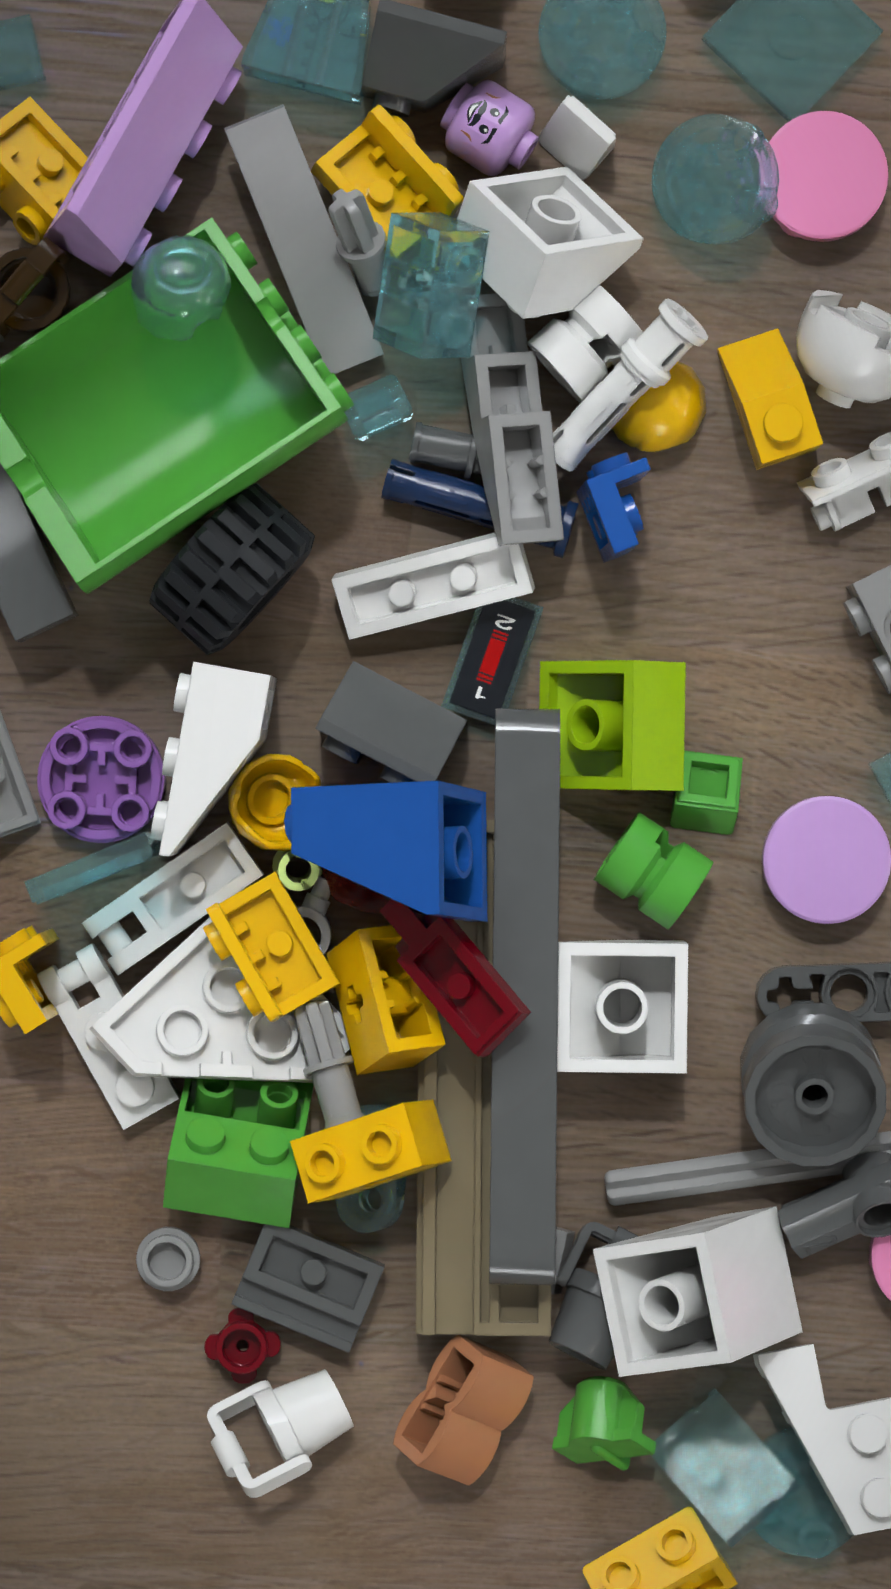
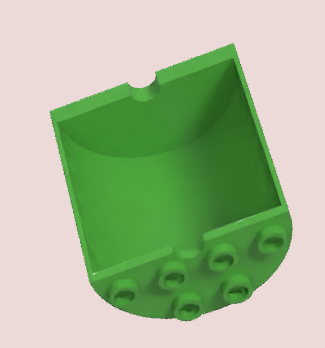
M212 217L0 358V463L22 494L26 505L74 581L86 594L91 593L226 501L347 422L348 418L345 411L354 406L353 401L333 372L329 371L321 359L322 356L303 327L297 324L289 312L288 306L270 279L267 278L259 284L254 280L248 270L258 263L237 231L226 238Z

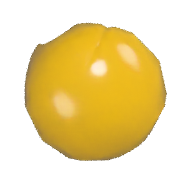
M678 361L669 370L671 379L664 386H659L658 388L650 387L612 428L618 439L630 447H636L638 450L646 452L662 451L688 442L695 435L706 414L705 387L692 367Z
M265 754L244 765L229 789L228 802L233 824L239 834L260 849L291 851V842L286 836L284 825L285 812L291 804V788L321 786L320 777L313 769L304 765L302 761L285 754Z

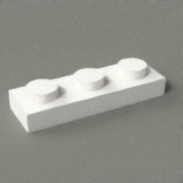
M495 532L336 573L331 579L349 640L530 594L535 589L523 544L499 546Z

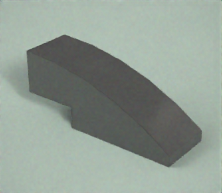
M0 463V609L14 640L22 643L79 615L53 562L54 557L35 517L26 505L22 494Z

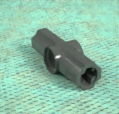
M873 1151L857 1155L843 1167L842 1179L781 1206V1209L778 1210L782 1229L792 1249L801 1259L859 1233L873 1238L891 1235L890 1153Z

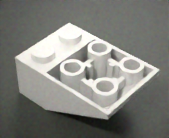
M193 662L191 675L180 673L173 711L184 713L180 738H168L162 768V775L173 777L169 801H157L151 829V839L161 841L159 855L169 857L179 854L231 787L243 766L252 760L265 743L277 678L271 675Z

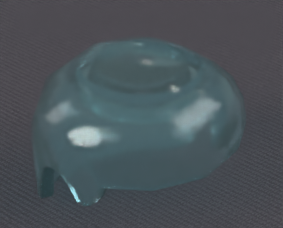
M175 235L164 239L147 249L134 265L131 296L138 321L156 337L180 341L189 340L192 338L196 327L208 319L217 320L220 318L223 311L222 306L225 305L231 288V279L224 256L207 241L189 235L182 237Z

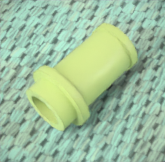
M277 851L273 858V872H277L280 881L288 890L303 891L309 889L315 884L318 877L322 875L323 868L309 862V871L304 876H291L287 873L286 866L290 858L296 855L291 854V851Z

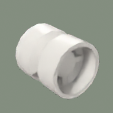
M600 285L573 310L568 311V319L562 321L553 318L527 342L530 349L536 351V357L551 375L580 403L608 375L607 369L611 365L615 366L621 360L620 352L622 351V345L628 338L637 339L643 333L625 309Z

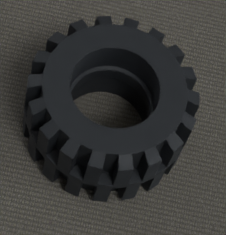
M255 483L226 501L192 536L156 581L149 602L206 655L220 651L230 644L257 617L295 574L310 554L315 535L258 483Z

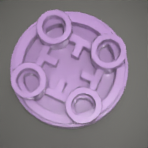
M834 796L807 798L786 809L769 829L762 851L763 878L774 898L782 907L795 916L820 924L845 922L868 910L884 891L891 869L889 841L878 820L861 805L851 800Z

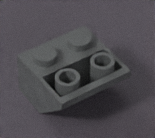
M353 661L315 729L328 735L322 747L354 764H359L363 754L384 764L385 767L379 777L390 783L437 781L467 720Z

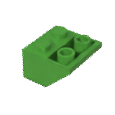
M185 1078L167 1159L163 1207L289 1228L299 1179V1171L290 1141L306 1136L314 1084Z

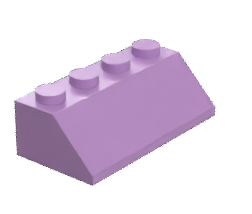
M180 0L165 20L43 237H48L60 248L109 277L114 274L123 262L133 267L140 258L152 236L150 231L143 228L154 207L164 212L170 204L183 180L173 174L184 153L191 158L196 156L212 128L210 123L203 120L213 100L223 105L242 74V71L235 68L233 64L243 46L206 0Z

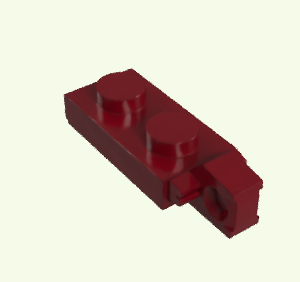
M393 899L380 910L382 915L402 937L395 945L400 954L397 962L474 1055L478 1057L488 1056L531 1013L454 919L426 915Z

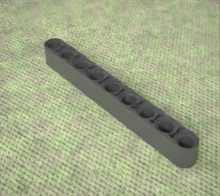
M496 708L493 967L531 1013L492 1051L489 1284H555L560 709Z

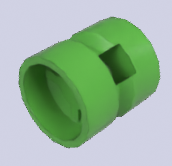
M638 812L609 852L593 880L621 899L634 895L638 898V910L669 930L701 886L714 862L685 842L672 846L668 843L669 832Z

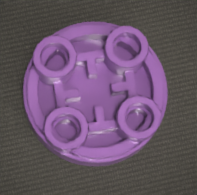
M92 716L79 719L56 732L46 746L38 767L37 785L39 796L52 823L67 834L93 843L119 841L139 832L153 819L157 801L163 800L166 787V776L162 775L163 758L153 740L142 729L131 722L110 716Z

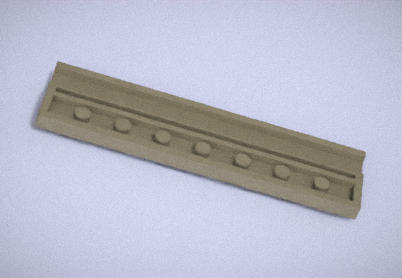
M486 820L488 922H471L454 919V921L493 966L494 820ZM437 1010L446 1045L418 1063V1101L434 1100L452 1161L417 1173L416 1334L551 1336V1285L489 1284L492 1052L486 1057L474 1055Z

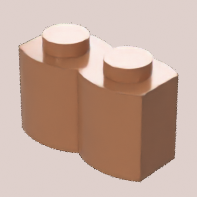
M457 1335L447 1343L436 1358L429 1373L426 1390L421 1392L404 1412L398 1424L393 1445L417 1466L470 1486L484 1473L491 1463L499 1445L501 1431L507 1428L523 1409L529 1397L534 1376L510 1356Z

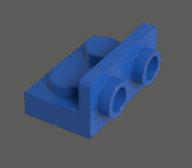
M625 452L591 466L592 470L586 472L588 480L576 492L603 563L628 554L639 544L636 535H638L637 532L644 529L639 511L631 494L620 497L618 489L640 481L651 470L647 457L631 463L628 453Z

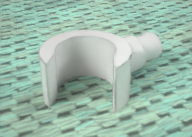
M318 877L311 893L307 892L302 906H298L297 909L302 917L312 919L319 926L321 931L319 947L323 954H325L332 939L331 926L325 914L331 903L328 899L336 884L325 878Z

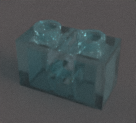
M441 212L391 213L372 339L420 359L470 357L490 231Z

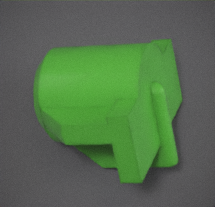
M593 1376L584 1379L576 1385L575 1396L560 1412L557 1436L553 1438L552 1449L576 1464L605 1460L620 1470L625 1471L629 1468L631 1457L655 1454L656 1442L642 1434L645 1407L631 1389L618 1379Z

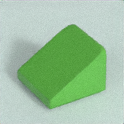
M684 750V791H674L670 820L671 827L725 835L732 834L738 815L743 758Z

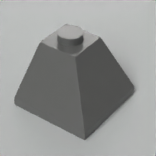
M380 0L362 82L363 96L374 99L372 108L379 104L390 115L407 118L411 109L426 113L455 96L466 83L472 86L503 68L506 57L507 31L391 0Z

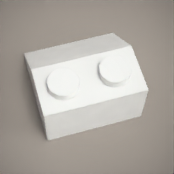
M560 167L470 181L448 246L469 265L475 275L482 278L507 303V306L514 313L525 319L573 310L640 249L643 237L570 168Z
M684 940L558 942L557 1072L687 1073L688 943Z

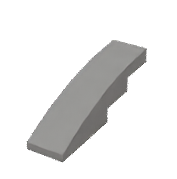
M282 104L224 128L306 333L322 356L321 359L329 371L336 374L383 355V350L350 267L340 257L336 249V232L285 106Z
M497 293L461 295L454 299L462 371L484 490L498 545L564 540L550 411H542L536 351H528L525 320L514 313Z

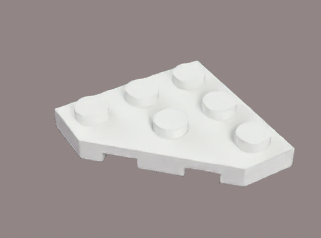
M210 917L90 1027L92 1033L133 1076L313 1083L311 1076H304L303 1070L309 1066L295 1021L294 1011L275 1022H270L264 1012L253 1017L235 986V983L242 980L244 976L234 958L230 956L221 961L203 930L204 926L213 922ZM322 994L311 1001L327 1000V998ZM331 1004L344 1052L346 1053L350 1046L343 1018L340 1012Z

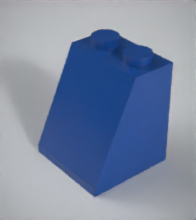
M442 781L291 788V804L286 809L284 819L286 836L291 842V854L426 915L471 922H488L486 792Z

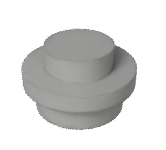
M161 1227L150 1232L141 1242L136 1256L137 1268L143 1280L151 1287L161 1291H175L188 1285L196 1276L200 1266V1250L196 1241L186 1231L176 1227Z

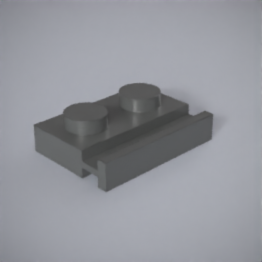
M264 1224L231 1304L349 1353L385 1264L292 1225L289 1228Z

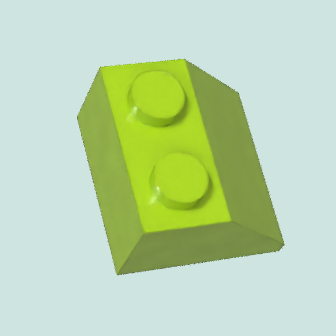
M643 660L540 661L539 709H560V789L684 791L685 662Z

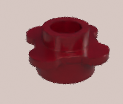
M237 1307L230 1311L228 1323L219 1333L211 1334L207 1337L204 1349L208 1358L219 1360L221 1365L231 1372L235 1382L247 1384L256 1378L257 1368L267 1357H273L278 1354L281 1340L275 1331H266L254 1321L253 1313ZM244 1339L248 1342L249 1348L246 1351H240L237 1348L236 1344L239 1340Z

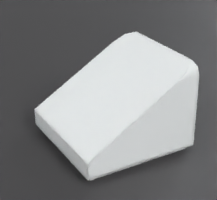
M568 95L540 133L538 141L562 165L570 168L581 180H584L590 176L614 149L616 134L578 99Z

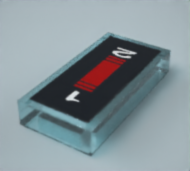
M516 597L476 607L441 707L495 726L496 708L509 707L544 607Z

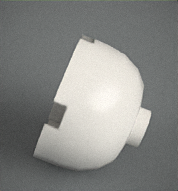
M824 290L813 292L799 322L796 333V348L805 373L819 383L816 390L817 395L843 408H851L854 400L876 403L891 398V314L862 301L858 308L849 307L846 309L838 306L843 294Z

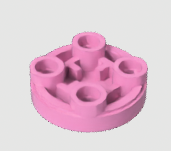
M833 111L810 112L787 122L770 140L759 167L760 194L771 217L787 235L817 242L839 240L854 234L864 227L879 209L888 185L887 160L876 136L860 121L843 113Z

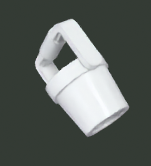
M325 1369L274 1389L269 1381L257 1382L214 1404L207 1413L209 1424L215 1435L211 1441V1446L228 1477H237L244 1493L251 1498L260 1497L308 1472L312 1467L310 1455L354 1427L349 1412L334 1382ZM256 1405L284 1463L252 1479L248 1471L250 1463L234 1432L228 1431L223 1421Z

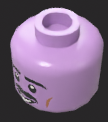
M484 80L475 87L466 83L450 103L440 123V126L447 130L445 136L446 148L488 176L500 174L509 164L519 170L525 164L539 140V137L531 132L535 120L534 108L491 80Z

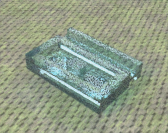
M713 1388L708 1393L709 1397L696 1409L692 1407L655 1440V1454L651 1456L730 1548H732L779 1506L778 1502L791 1490L795 1492L801 1485L722 1395Z

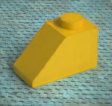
M778 328L717 348L756 470L816 451L823 445L803 380Z

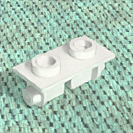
M891 432L879 436L870 443V449L849 459L835 458L821 463L812 470L810 477L797 482L799 489L814 506L810 510L820 531L832 527L834 531H838L851 523L875 513L868 491L878 487L884 504L887 507L891 505Z

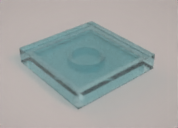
M736 0L703 35L702 41L789 122L800 115L808 113L881 36L883 30L852 0Z
M151 831L143 832L34 877L24 883L32 903L36 902L38 905L160 856L161 842L151 839Z

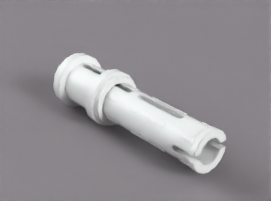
M665 299L658 308L660 315L637 339L628 338L622 345V351L620 352L621 360L615 365L614 369L574 409L563 424L553 432L556 463L563 469L573 471L597 442L630 410L629 408L650 387L658 388L659 386H664L671 379L669 370L693 345L702 346L708 340V335L701 324L681 305L671 299Z

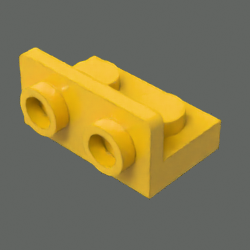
M28 97L0 119V207L12 218L14 227L20 236L28 243L38 245L88 157L31 97Z
M686 1507L588 1563L582 1570L591 1589H730L738 1584L727 1562L711 1541L701 1520L692 1507Z

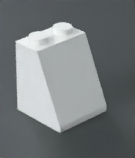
M777 1206L718 1215L593 1249L619 1377L732 1363L803 1332Z

